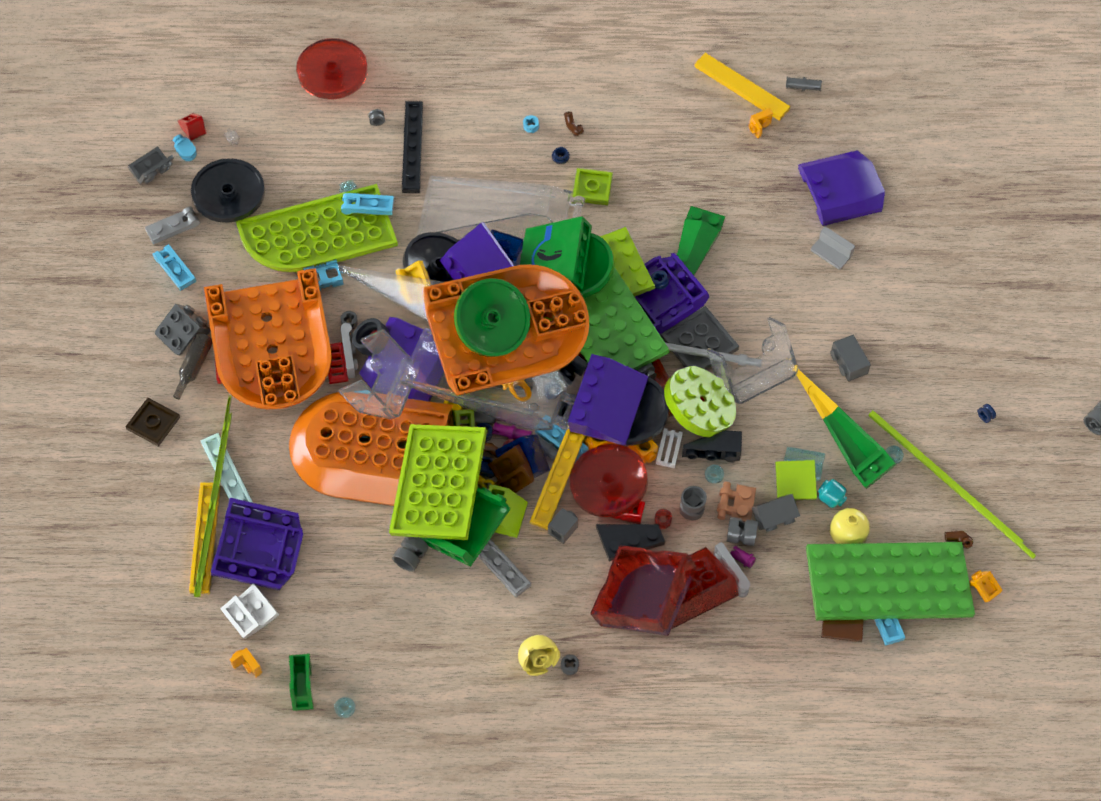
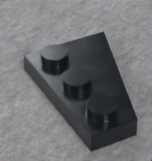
M596 524V530L609 562L665 545V539L658 524Z

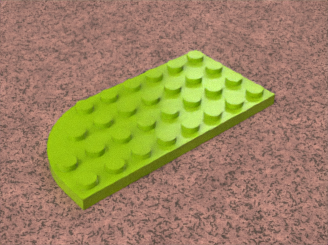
M377 184L236 221L242 244L249 255L260 264L282 272H297L303 270V268L319 266L333 260L341 262L396 247L398 242L388 215L343 214L341 212V206L344 204L342 201L343 194L381 195Z

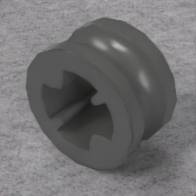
M375 109L369 112L368 117L371 125L380 126L385 123L383 110Z
M353 311L344 312L341 315V325L348 323L347 318H351L352 322L349 324L352 326V329H355L358 325L356 313Z
M571 654L564 656L561 660V670L566 675L577 673L579 659ZM566 662H574V668L571 666L567 668Z

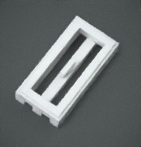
M664 428L656 459L657 465L675 468L683 432L679 431L677 433L675 430L668 431L667 428ZM666 436H670L665 459L661 461ZM674 437H676L677 443L672 463L668 462L672 448Z

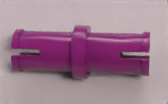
M497 422L494 423V431H492L494 435L508 437L512 441L516 439L527 443L530 442L533 431Z

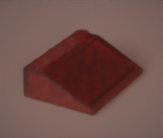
M707 547L669 565L679 572L684 583L683 597L669 630L739 596L735 577Z

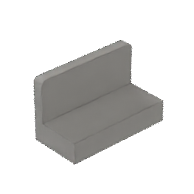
M825 226L820 232L819 239L811 247V251L840 270L853 256L855 245Z

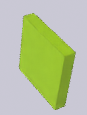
M577 168L572 201L608 206L613 172Z
M815 460L775 462L777 498L793 494L794 500L817 499Z

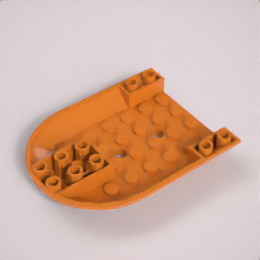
M518 265L423 287L425 312L447 383L456 396L557 371L576 358L588 336L589 314L581 293L565 276L544 266ZM489 278L501 279L514 285L525 297L530 310V327L525 340L511 353L498 357L482 356L470 350L458 336L454 323L455 306L462 292L471 284ZM543 317H548V318H550L552 322H550L548 319H545V318H543Z
M316 268L297 271L298 279L226 292H224L223 284L204 287L218 375L225 389L240 402L260 409L291 407L311 397L322 386L328 376L332 355ZM265 316L272 317L268 322L262 320ZM270 348L278 349L274 354L268 353Z
M341 391L326 395L310 404L300 414L292 428L289 441L292 464L299 477L309 487L321 494L342 499L394 506L405 448H399L398 444L402 441L407 442L410 424L440 426L450 424L453 405L359 391ZM362 436L370 437L367 443H362L359 440Z

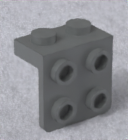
M157 146L129 164L128 169L140 185L144 182L148 184L155 179L159 172L163 174L170 169L174 157L170 155L166 158Z
M175 304L155 330V335L173 353L181 355L197 333L208 335L211 330L207 326V321L197 316L191 306Z

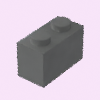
M854 334L833 342L830 351L831 357L834 361H837L841 375L845 376L848 382L869 373L871 364Z
M787 494L752 507L755 520L758 521L759 530L766 529V532L777 529V525L784 523V525L796 522L795 518L800 516L793 494Z

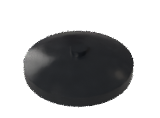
M227 158L207 164L196 174L191 185V196L194 206L204 217L216 222L230 223L249 217L260 207L265 196V186L262 175L252 164L239 159Z
M439 232L420 234L413 238L406 247L403 255V268H407L418 260L423 261L432 285L452 281L453 278L440 260L459 240Z
M648 377L626 446L639 445L652 440L663 430L667 423L669 408L665 401L664 390L660 384Z

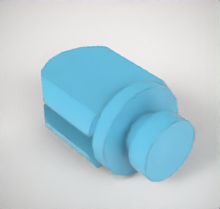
M181 134L176 135L173 138V142L175 143V150L184 161L195 159L197 151L194 144L189 138L183 137Z

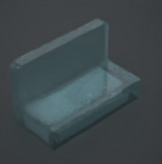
M787 447L784 461L815 460L816 480L820 481L825 453Z

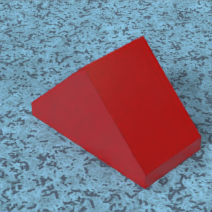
M192 113L177 120L190 141L206 134L202 115Z

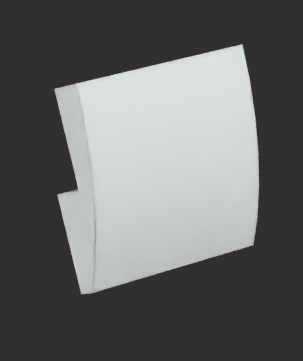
M255 584L250 586L239 597L235 595L220 608L244 639L253 635L279 616V613Z

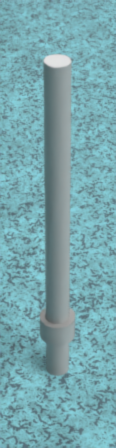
M665 343L669 351L735 362L741 366L752 365L761 367L762 359L750 358L744 354L733 355Z

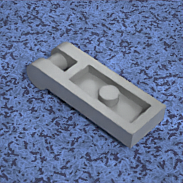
M186 207L182 212L146 226L145 229L151 242L156 244L198 226L200 221L197 216H194L193 208Z
M344 323L341 325V335L348 379L356 378L355 370H358L357 359H353L352 354H356L353 343H350L353 336L352 326L349 323Z
M723 542L715 545L713 554L717 564L722 565L728 580H732L737 587V595L742 598L746 597L750 588L749 580Z

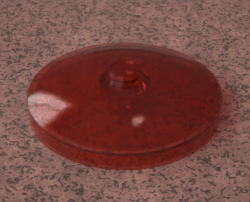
M337 38L323 39L312 43L300 54L296 65L297 77L301 86L311 95L322 99H340L353 94L363 85L368 72L367 60L362 50L347 40Z
M604 444L588 450L576 461L570 474V489L574 500L584 511L598 517H616L629 512L640 503L648 487V473L642 458L632 449L618 444Z

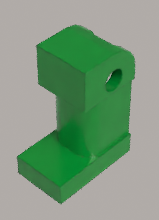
M310 653L289 655V690L293 711L314 709L310 676H312Z

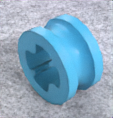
M533 115L526 116L523 120L524 130L529 133L536 132L539 129L538 118Z

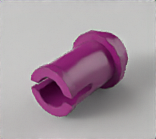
M734 546V551L731 550L730 552L731 556L744 564L743 567L751 568L756 561L754 554H748L738 548V546Z

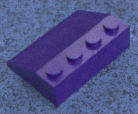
M484 222L480 223L453 245L440 260L453 280L514 266Z
M591 354L568 419L569 430L626 446L648 376L611 358Z

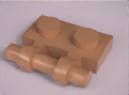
M724 482L719 494L721 499L717 505V518L724 520L727 514L732 515L731 517L741 518L743 522L747 519L751 520L756 488L737 484L736 491H732L730 489L731 483ZM728 499L734 500L733 507L728 505Z

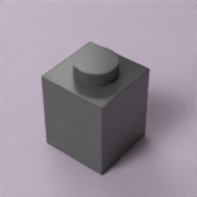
M562 508L549 523L548 534L564 544L578 528L577 516L572 511H566Z

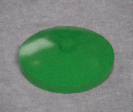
M591 233L583 290L579 291L583 298L600 291L608 283L614 271V257L610 246L603 238L594 233Z
M496 278L483 279L468 286L458 298L454 310L455 328L462 342L473 352L487 357L506 355L517 349L528 334L530 327L529 306L523 294L511 283Z

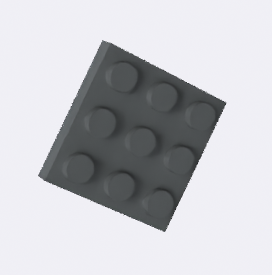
M706 306L660 334L665 343L733 354L739 350V345ZM673 352L685 368L697 366L706 370L721 361Z

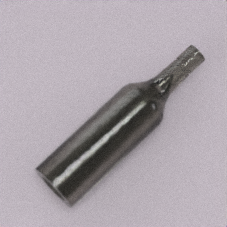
M197 333L179 369L180 381L173 395L175 399L180 400L187 384L197 378L213 344L212 338Z

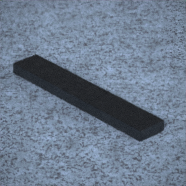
M405 101L402 193H420L423 101Z

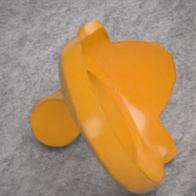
M525 379L502 385L504 391L509 387L511 394L523 402L529 400L532 394L530 387L524 381ZM515 385L521 386L524 389L525 397H520L515 392Z

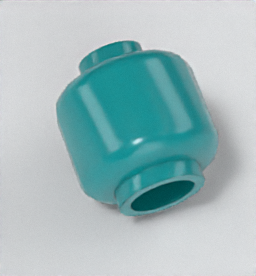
M826 479L817 491L819 499L830 508H834L837 505L841 507L847 500L845 496L847 489L835 479L829 481Z

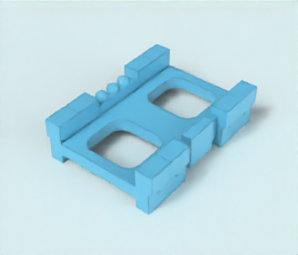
M337 260L329 261L319 266L316 265L315 267L303 268V270L316 268V273L320 277L318 282L320 291L321 288H327L330 285L332 287L344 285ZM337 269V277H327V270Z

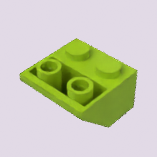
M490 484L488 490L494 495L500 494L505 497L506 503L511 508L495 533L518 538L528 502L508 488Z

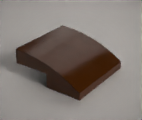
M519 444L488 464L498 479L495 483L496 486L508 488L514 493L535 481L530 464Z
M864 619L821 620V638L862 642Z

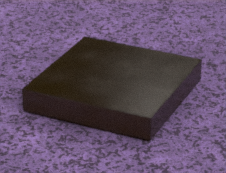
M147 397L125 427L126 430L159 447L180 419V414Z

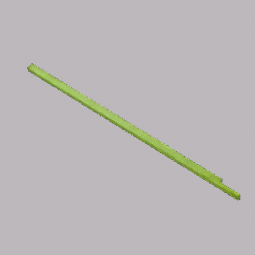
M231 395L230 397L228 396L194 597H201L232 418V412L231 414L229 413L232 401Z
M872 410L868 416L1032 559H1035L1036 555L1023 544L1024 541L875 411Z

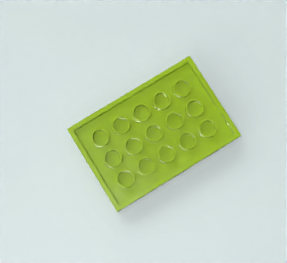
M410 424L389 529L391 536L468 540L487 435L485 427Z

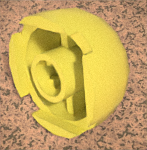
M854 508L840 510L834 515L830 524V535L837 544L864 543L870 532L869 521L866 515Z
M535 635L527 638L521 644L518 651L519 663L530 676L545 674L548 672L546 668L551 665L554 667L560 658V651L552 639L544 635Z

